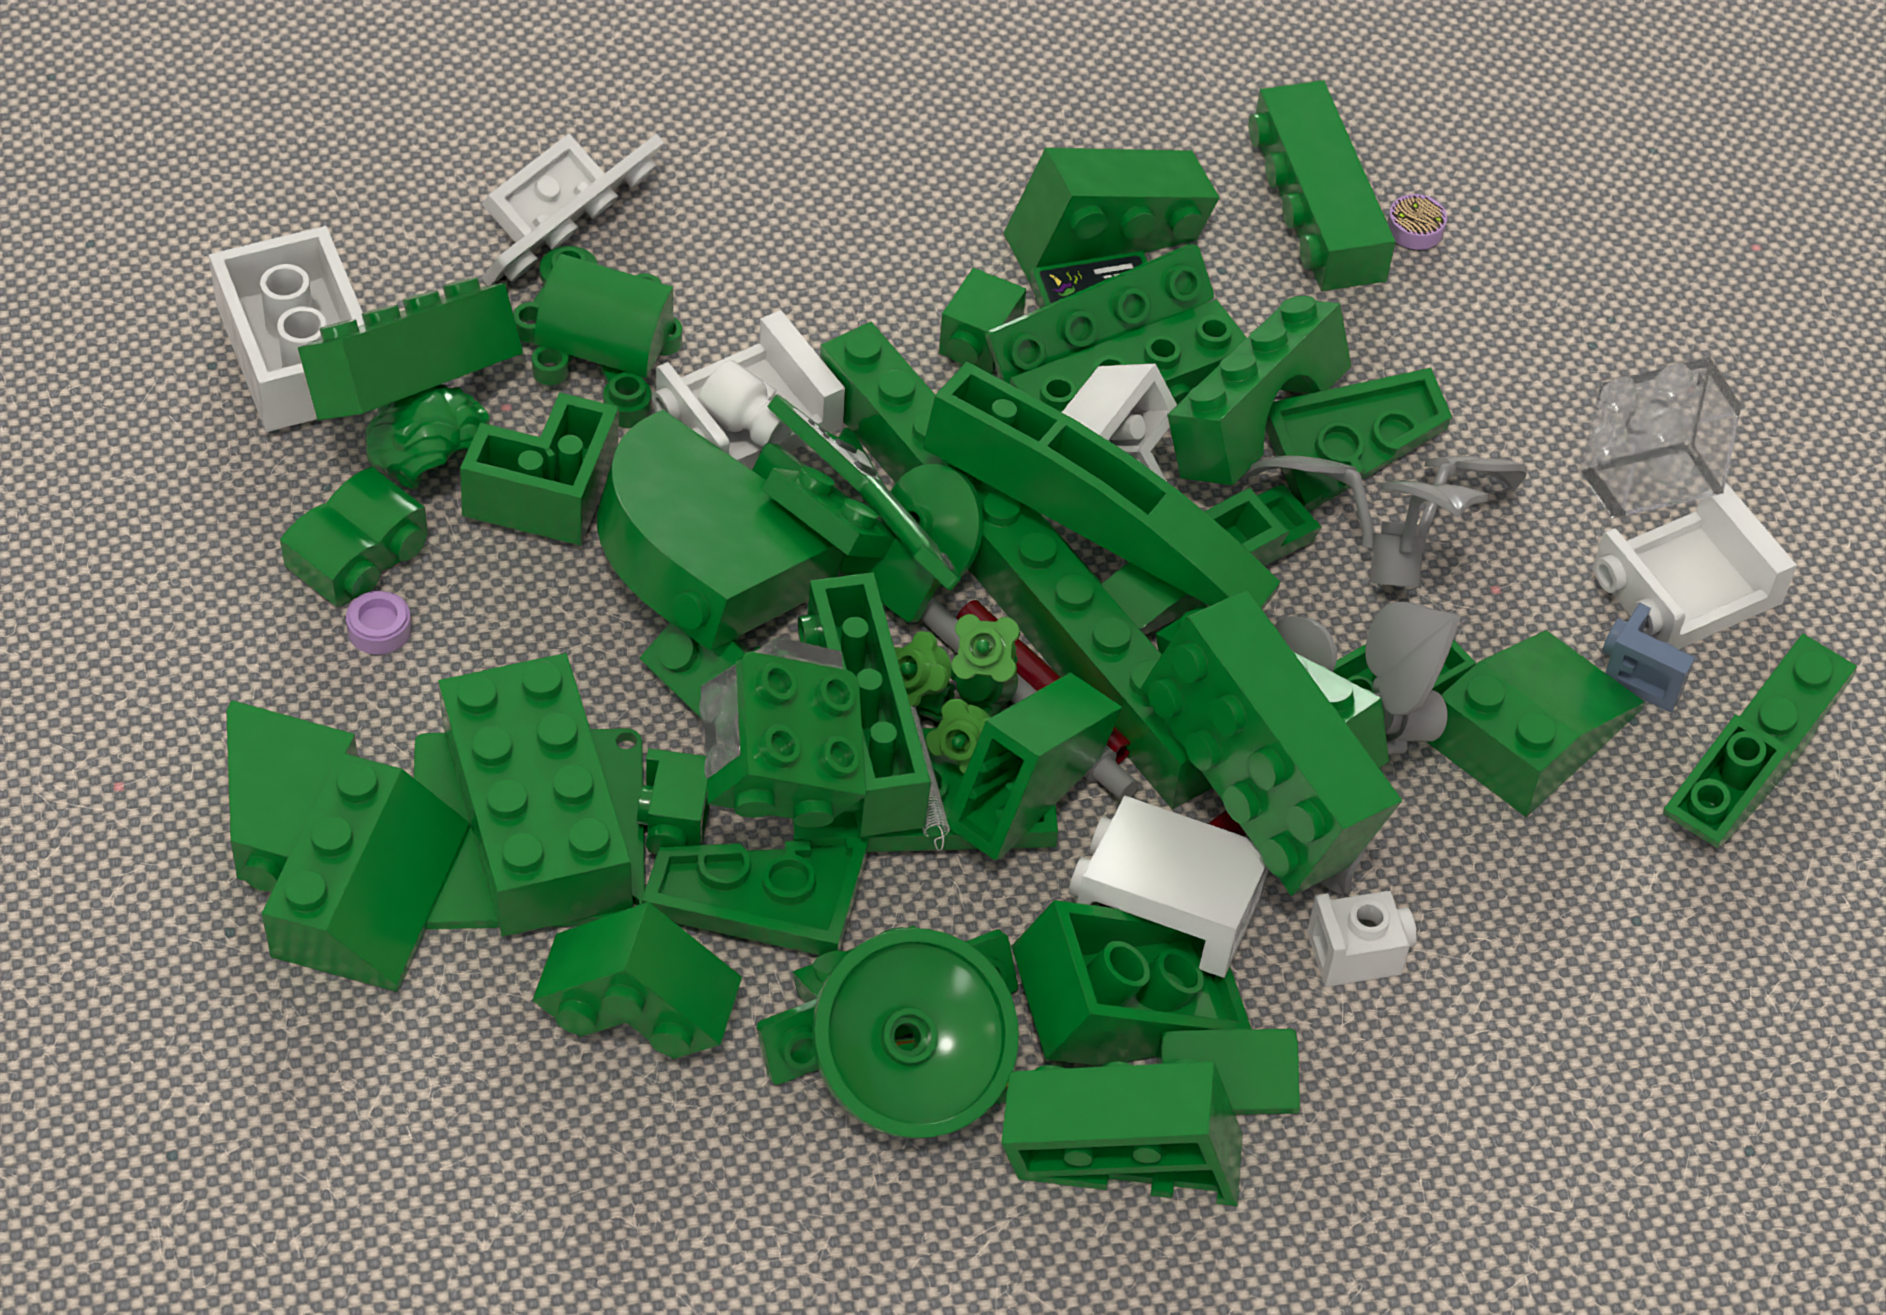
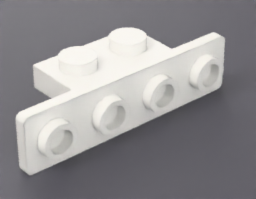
M567 134L491 192L482 203L484 208L514 240L515 244L496 258L481 279L487 286L494 285L504 276L511 282L517 280L537 262L538 258L533 254L545 244L551 250L558 248L579 228L574 223L575 220L584 213H587L592 219L596 218L618 198V195L614 192L616 188L625 181L631 188H634L648 177L658 166L652 158L665 142L658 134H655L608 172L604 173L570 134Z

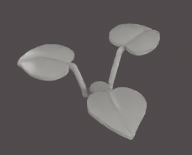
M1277 456L1252 464L1251 468L1243 475L1242 481L1268 470L1285 467L1319 472L1348 484L1353 491L1363 531L1362 547L1373 548L1370 583L1419 587L1426 538L1437 507L1440 506L1454 514L1455 517H1459L1469 506L1488 501L1487 493L1463 486L1446 484L1447 479L1469 471H1476L1499 479L1513 490H1516L1526 478L1527 467L1526 465L1509 460L1483 459L1471 456L1425 459V467H1439L1433 485L1416 481H1395L1380 484V492L1411 494L1406 522L1382 521L1381 533H1375L1362 478L1360 473L1356 471V467L1314 457ZM1427 500L1420 523L1417 524L1421 504Z
M1393 602L1387 604L1377 613L1370 626L1365 648L1366 662L1372 673L1377 676L1373 682V689L1378 692L1374 694L1382 698V706L1385 711L1384 723L1388 755L1392 753H1405L1407 741H1434L1444 732L1447 723V707L1443 697L1438 692L1432 690L1451 648L1461 619L1458 614L1435 610L1413 602ZM1299 616L1285 617L1274 625L1293 652L1333 672L1338 656L1337 647L1331 634L1323 625L1311 618ZM1366 847L1347 869L1320 883L1337 894H1350L1352 877L1363 858Z

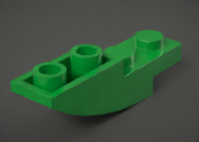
M1284 484L1278 485L1259 495H1256L1251 488H1248L1204 511L1238 540L1264 566L1312 543L1322 528ZM1128 562L1101 584L1144 635L1182 617L1186 612L1194 610L1202 604L1207 605L1131 562Z
M1802 633L1741 715L1735 714L1664 807L1663 814L1718 849L1761 805L1817 734L1819 723L1854 678L1857 665Z

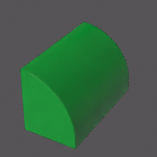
M560 253L550 272L541 297L535 324L534 344L647 378L674 328L673 286Z

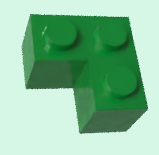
M559 392L540 437L480 422L460 467L462 516L581 546L602 496L613 456L618 446L619 407Z
M646 902L556 933L532 1001L553 1016L561 1028L579 1037L627 1023L648 1039L656 1051L676 1059L721 1045L742 976L651 903Z

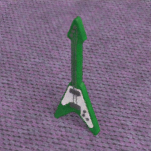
M776 394L767 405L769 410L857 489L861 497L913 555V558L945 588L952 591L961 580V577L951 559L940 551L937 544L882 483L856 434L848 427H845L838 437L834 436L782 396Z

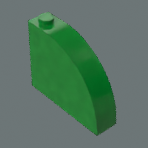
M661 410L642 419L630 428L620 440L615 450L597 512V531L600 544L608 561L628 588L659 615L711 651L808 601L810 580L837 577L845 553L761 489L766 482L764 478L665 410Z

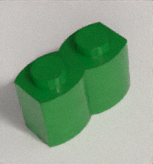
M373 467L366 468L344 482L333 493L327 503L312 508L287 529L280 538L284 566L334 606H343L354 598L371 592L377 585L383 570L389 569L401 561H408L420 552L428 535L425 507Z

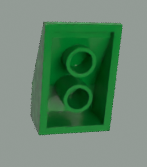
M1545 630L1479 661L1441 695L1447 707L1446 727L1438 739L1427 741V743L1523 816L1528 817L1643 710L1645 701L1549 631Z
M1053 900L1011 945L1046 1060L1103 1066L1110 1062H1127L1156 1057L1160 1035L1165 1031L1252 1028L1231 967L1229 966L1224 978L1199 969L1206 940L1121 911L1120 909Z

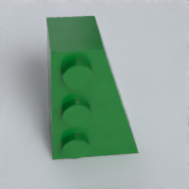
M1045 147L1003 234L1027 280L1030 282L1031 268L1137 251L1147 253L1196 241L1220 197L1192 150Z
M1181 1058L1166 1064L1132 1065L1125 1062H1110L1102 1067L1063 1068L1055 1065H1044L1035 1070L1011 1071L1009 1073L1001 1144L1018 1180L1106 1190L1109 1178L1151 1184L1150 1196L1171 1199L1174 1187L1217 1192L1216 1204L1238 1207L1243 1133L1214 1061L1201 1062L1195 1059Z

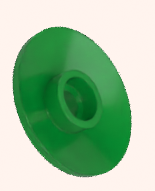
M942 464L917 466L904 474L890 492L937 544L940 551L951 559L961 577L972 565L982 541L984 521L980 498L973 484L959 470ZM940 583L937 588H942L944 586Z

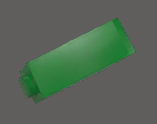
M1070 672L986 720L946 819L949 828L995 861L1002 858L1101 759L1122 706Z
M231 700L226 709L230 841L237 879L246 881L250 886L258 890L272 892L338 753L342 752L358 757L356 738L354 733Z

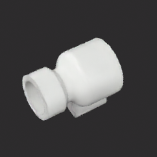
M728 360L716 368L700 391L698 400L718 425L730 432H740L747 429L750 431L751 440L762 448L766 443H775L782 446L792 433V430L767 407L777 390L734 360Z

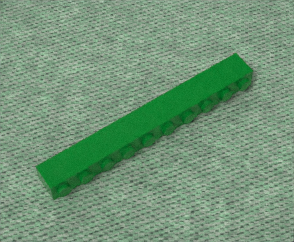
M870 321L821 344L820 358L845 388L843 422L856 434L861 444L895 484L908 471L924 464H942L953 467L970 480L980 498L984 524L979 551L968 570L1007 616L1018 624L1020 631L1060 677L1071 672L1122 706L1114 726L1131 742V745L1125 746L1129 751L1128 758L1169 807L1173 810L1212 789V785L1202 771L1191 763L1186 749L1164 718L1160 717L1153 710L1148 696L1141 688L1162 654L1036 510L923 449L935 394L873 322Z

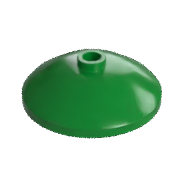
M904 928L888 931L864 941L847 953L832 969L820 990L815 1005L812 1039L820 1074L834 1098L849 1114L864 1125L881 1133L900 1138L924 1139L957 1131L977 1120L992 1107L1007 1086L1009 1073L1014 1069L1019 1045V1027L1011 993L997 969L983 954L967 942L941 931L924 928ZM898 1026L907 1027L914 1035V1045L910 1051L899 1048L895 1042L894 1033Z

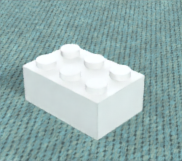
M327 226L209 254L216 306L265 432L317 419L297 347L322 339L319 328L350 319H356L358 326L364 324L361 315L363 312Z

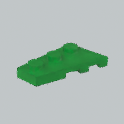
M1430 367L1273 401L1265 429L1276 456H1305L1339 462L1356 467V471L1360 473L1362 480L1447 430L1452 415ZM1281 468L1291 493L1308 512L1350 488L1348 484L1319 472Z
M846 838L845 846L810 847V840L785 841V849L746 850L740 843L659 847L642 898V904L646 902L651 903L677 924L817 955L840 951L868 856L869 838Z

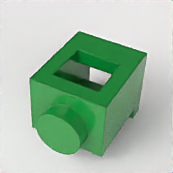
M648 748L646 756V785H642L637 811V824L648 825L645 843L648 852L657 855L659 847L703 845L711 806L708 804L707 779L713 775L714 757Z

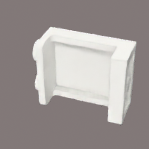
M781 310L760 319L759 344L683 377L677 374L669 362L656 367V391L652 393L655 411L665 410L749 469L754 467L763 448L751 440L750 431L747 429L740 432H730L718 425L698 400L706 380L716 368L728 360H734L777 390L776 394L782 396L829 433L843 428L844 386ZM792 431L781 447L791 452L806 445V443Z
M1721 480L1703 489L1697 510L1691 514L1628 541L1615 528L1603 533L1592 570L1595 572L1601 587L1606 592L1612 593L1630 616H1632L1639 603L1651 607L1643 633L1657 640L1667 642L1677 649H1681L1783 604L1797 564L1724 480Z
M1124 796L1113 819L1104 816L1100 819L1090 847V854L1093 857L1088 859L1082 856L1079 859L1070 882L1069 894L1078 897L1077 903L1097 906L1099 902L1206 940L1199 969L1224 978L1263 894L1269 870L1262 859L1261 853L1250 838Z

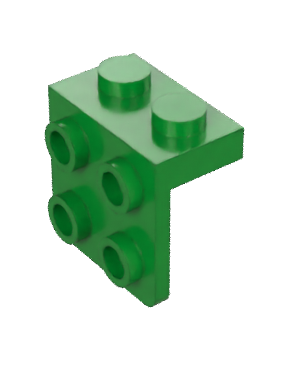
M753 651L747 652L736 662L740 755L707 779L708 804L732 808L737 815L747 818H758L767 815L793 819L796 825L805 828H817L831 824L836 816L866 796L860 690L857 677L848 670Z

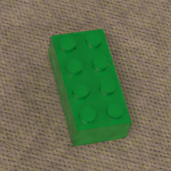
M1248 590L1187 616L1141 686L1148 696L1153 710L1160 717L1164 718L1186 749L1191 763L1202 771L1224 802L1225 809L1230 817L1240 824L1261 853L1268 870L1278 877L1291 896L1349 868L1403 801Z
M567 653L438 680L443 729L501 937L633 907L631 860Z

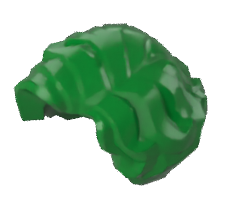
M437 385L379 407L377 416L370 421L366 428V456L372 467L378 472L399 481L404 487L416 490L419 487L423 471L445 464L447 459L459 449L468 451L480 422L490 425L489 414L473 396L465 394L460 387L449 388L446 385Z

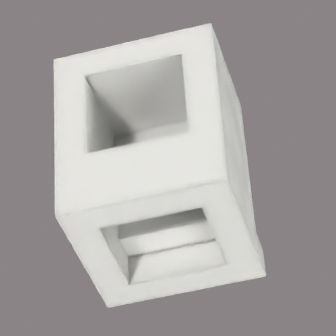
M1391 891L1334 900L1330 899L1329 893L1315 896L1307 934L1325 987L1402 975L1409 947H1414L1416 944V927L1413 915L1408 907L1396 908Z

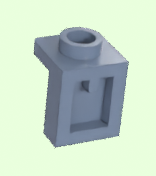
M1639 603L1628 622L1620 618L1615 621L1606 638L1602 652L1611 657L1605 673L1639 698L1672 713L1682 696L1696 657L1675 648L1667 642L1657 640L1643 633L1651 607Z

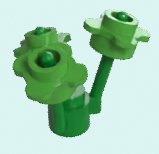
M972 614L961 617L955 625V632L960 639L958 655L953 658L952 663L946 651L937 645L936 637L930 632L919 631L908 645L903 648L894 647L910 707L919 705L922 696H934L941 693L948 685L950 679L956 681L957 691L963 700L951 699L943 705L941 710L943 719L937 729H933L927 734L926 744L932 754L936 756L945 755L958 763L960 771L964 774L986 720L1001 712L1000 705L1011 700L1018 687V675L1016 672L1018 658L1015 641L1020 636V628L1009 617H1001L996 622L980 621Z

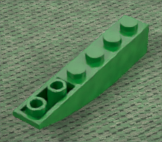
M967 361L934 396L923 445L924 450L1209 606L1248 590L1263 610L1278 591L1281 581L1238 540L1196 504L1130 454L1068 415Z

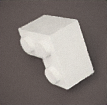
M1156 364L1098 366L1062 413L1121 448L1166 481L1151 450L1170 427L1167 414L1177 404Z

